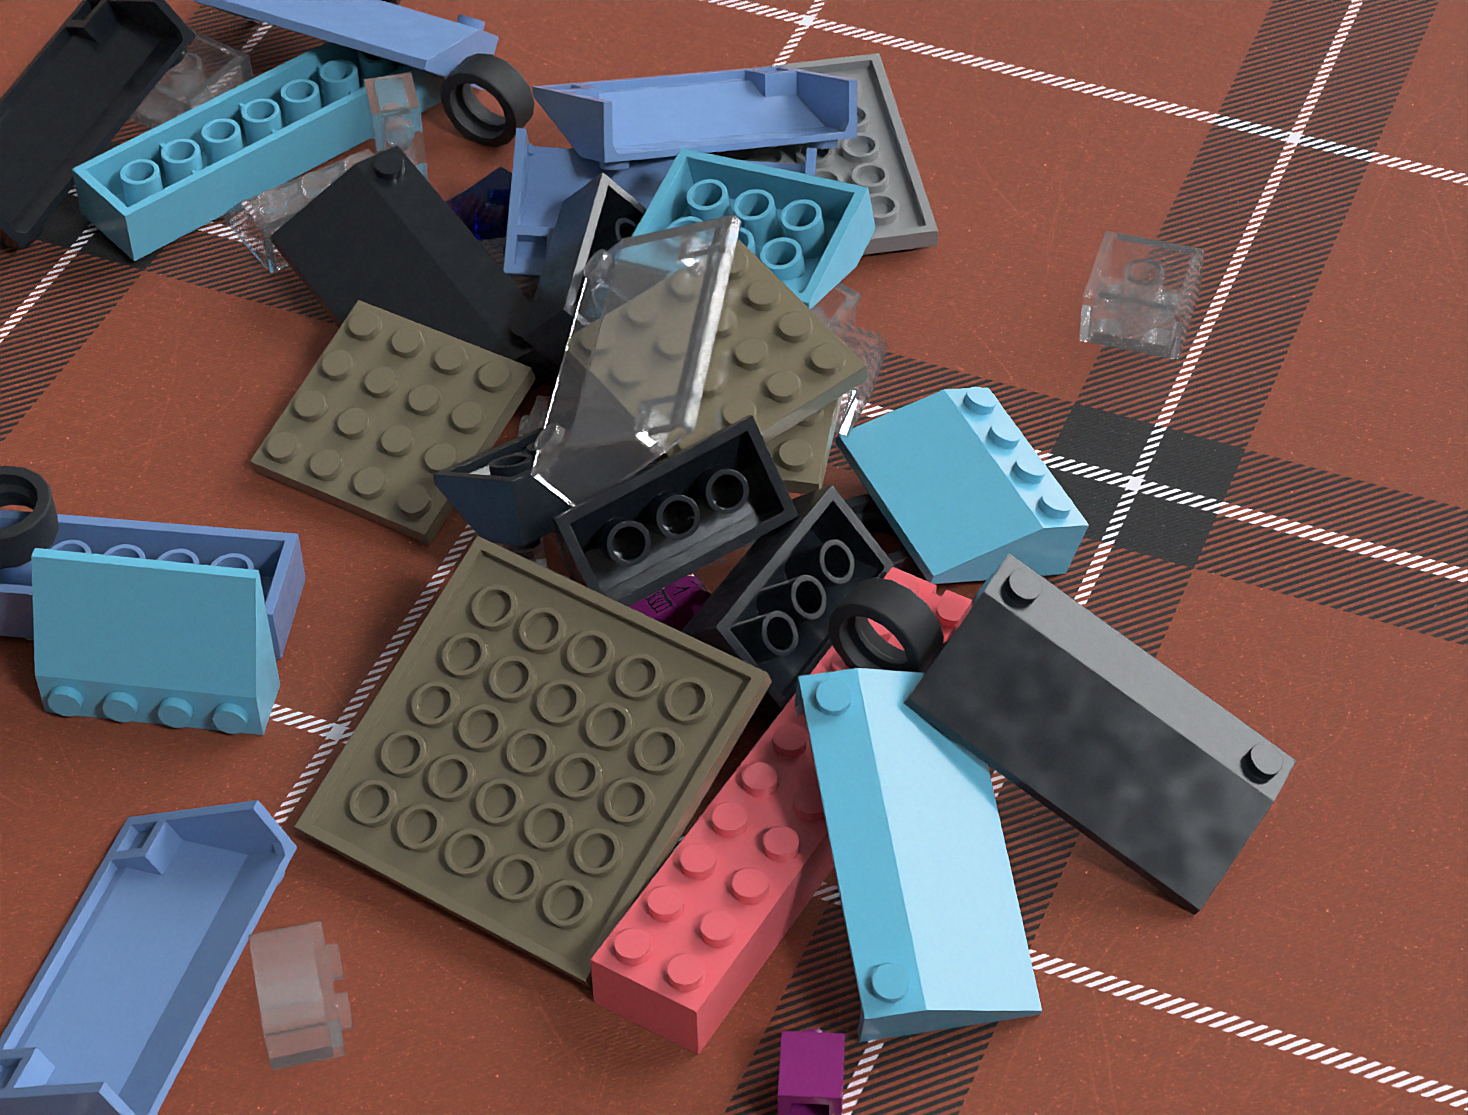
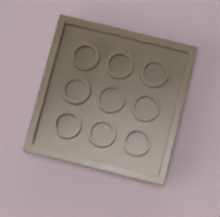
M740 240L735 241L565 345L568 360L662 460L748 415H753L765 443H768L868 379L867 365Z
M358 300L250 460V463L255 472L430 545L454 508L435 486L433 474L492 449L536 380L532 367Z

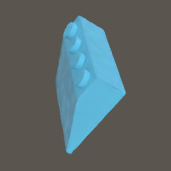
M681 148L619 259L620 266L675 279L735 241L740 240L811 310L858 265L876 229L868 187Z
M989 388L944 389L840 433L836 438L835 444L930 583L942 584L987 580L1009 553L1040 576L1066 574L1089 526Z
M41 548L34 549L31 563L35 677L45 712L57 713L63 716L76 715L112 719L118 722L133 721L161 724L174 728L189 727L218 730L230 734L264 735L280 687V680L259 570Z

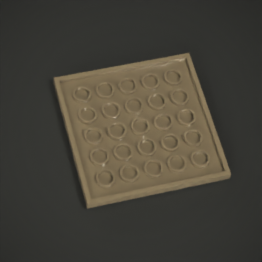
M477 536L294 827L311 840L592 988L590 959L667 861L772 683V680L767 672Z

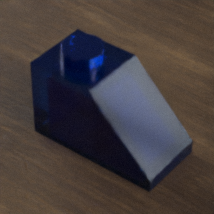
M500 166L470 183L445 202L475 238L505 255L512 173Z

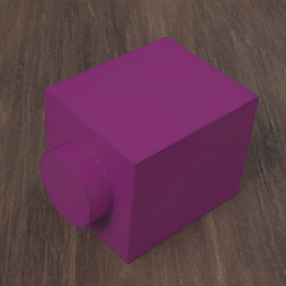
M806 1029L800 1032L782 1031L778 1083V1115H842L845 1034L827 1033L819 1029Z

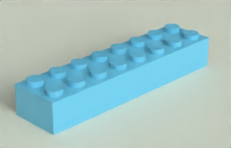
M327 41L73 168L72 173L81 213L133 261H136L440 103L441 86L445 81V77Z

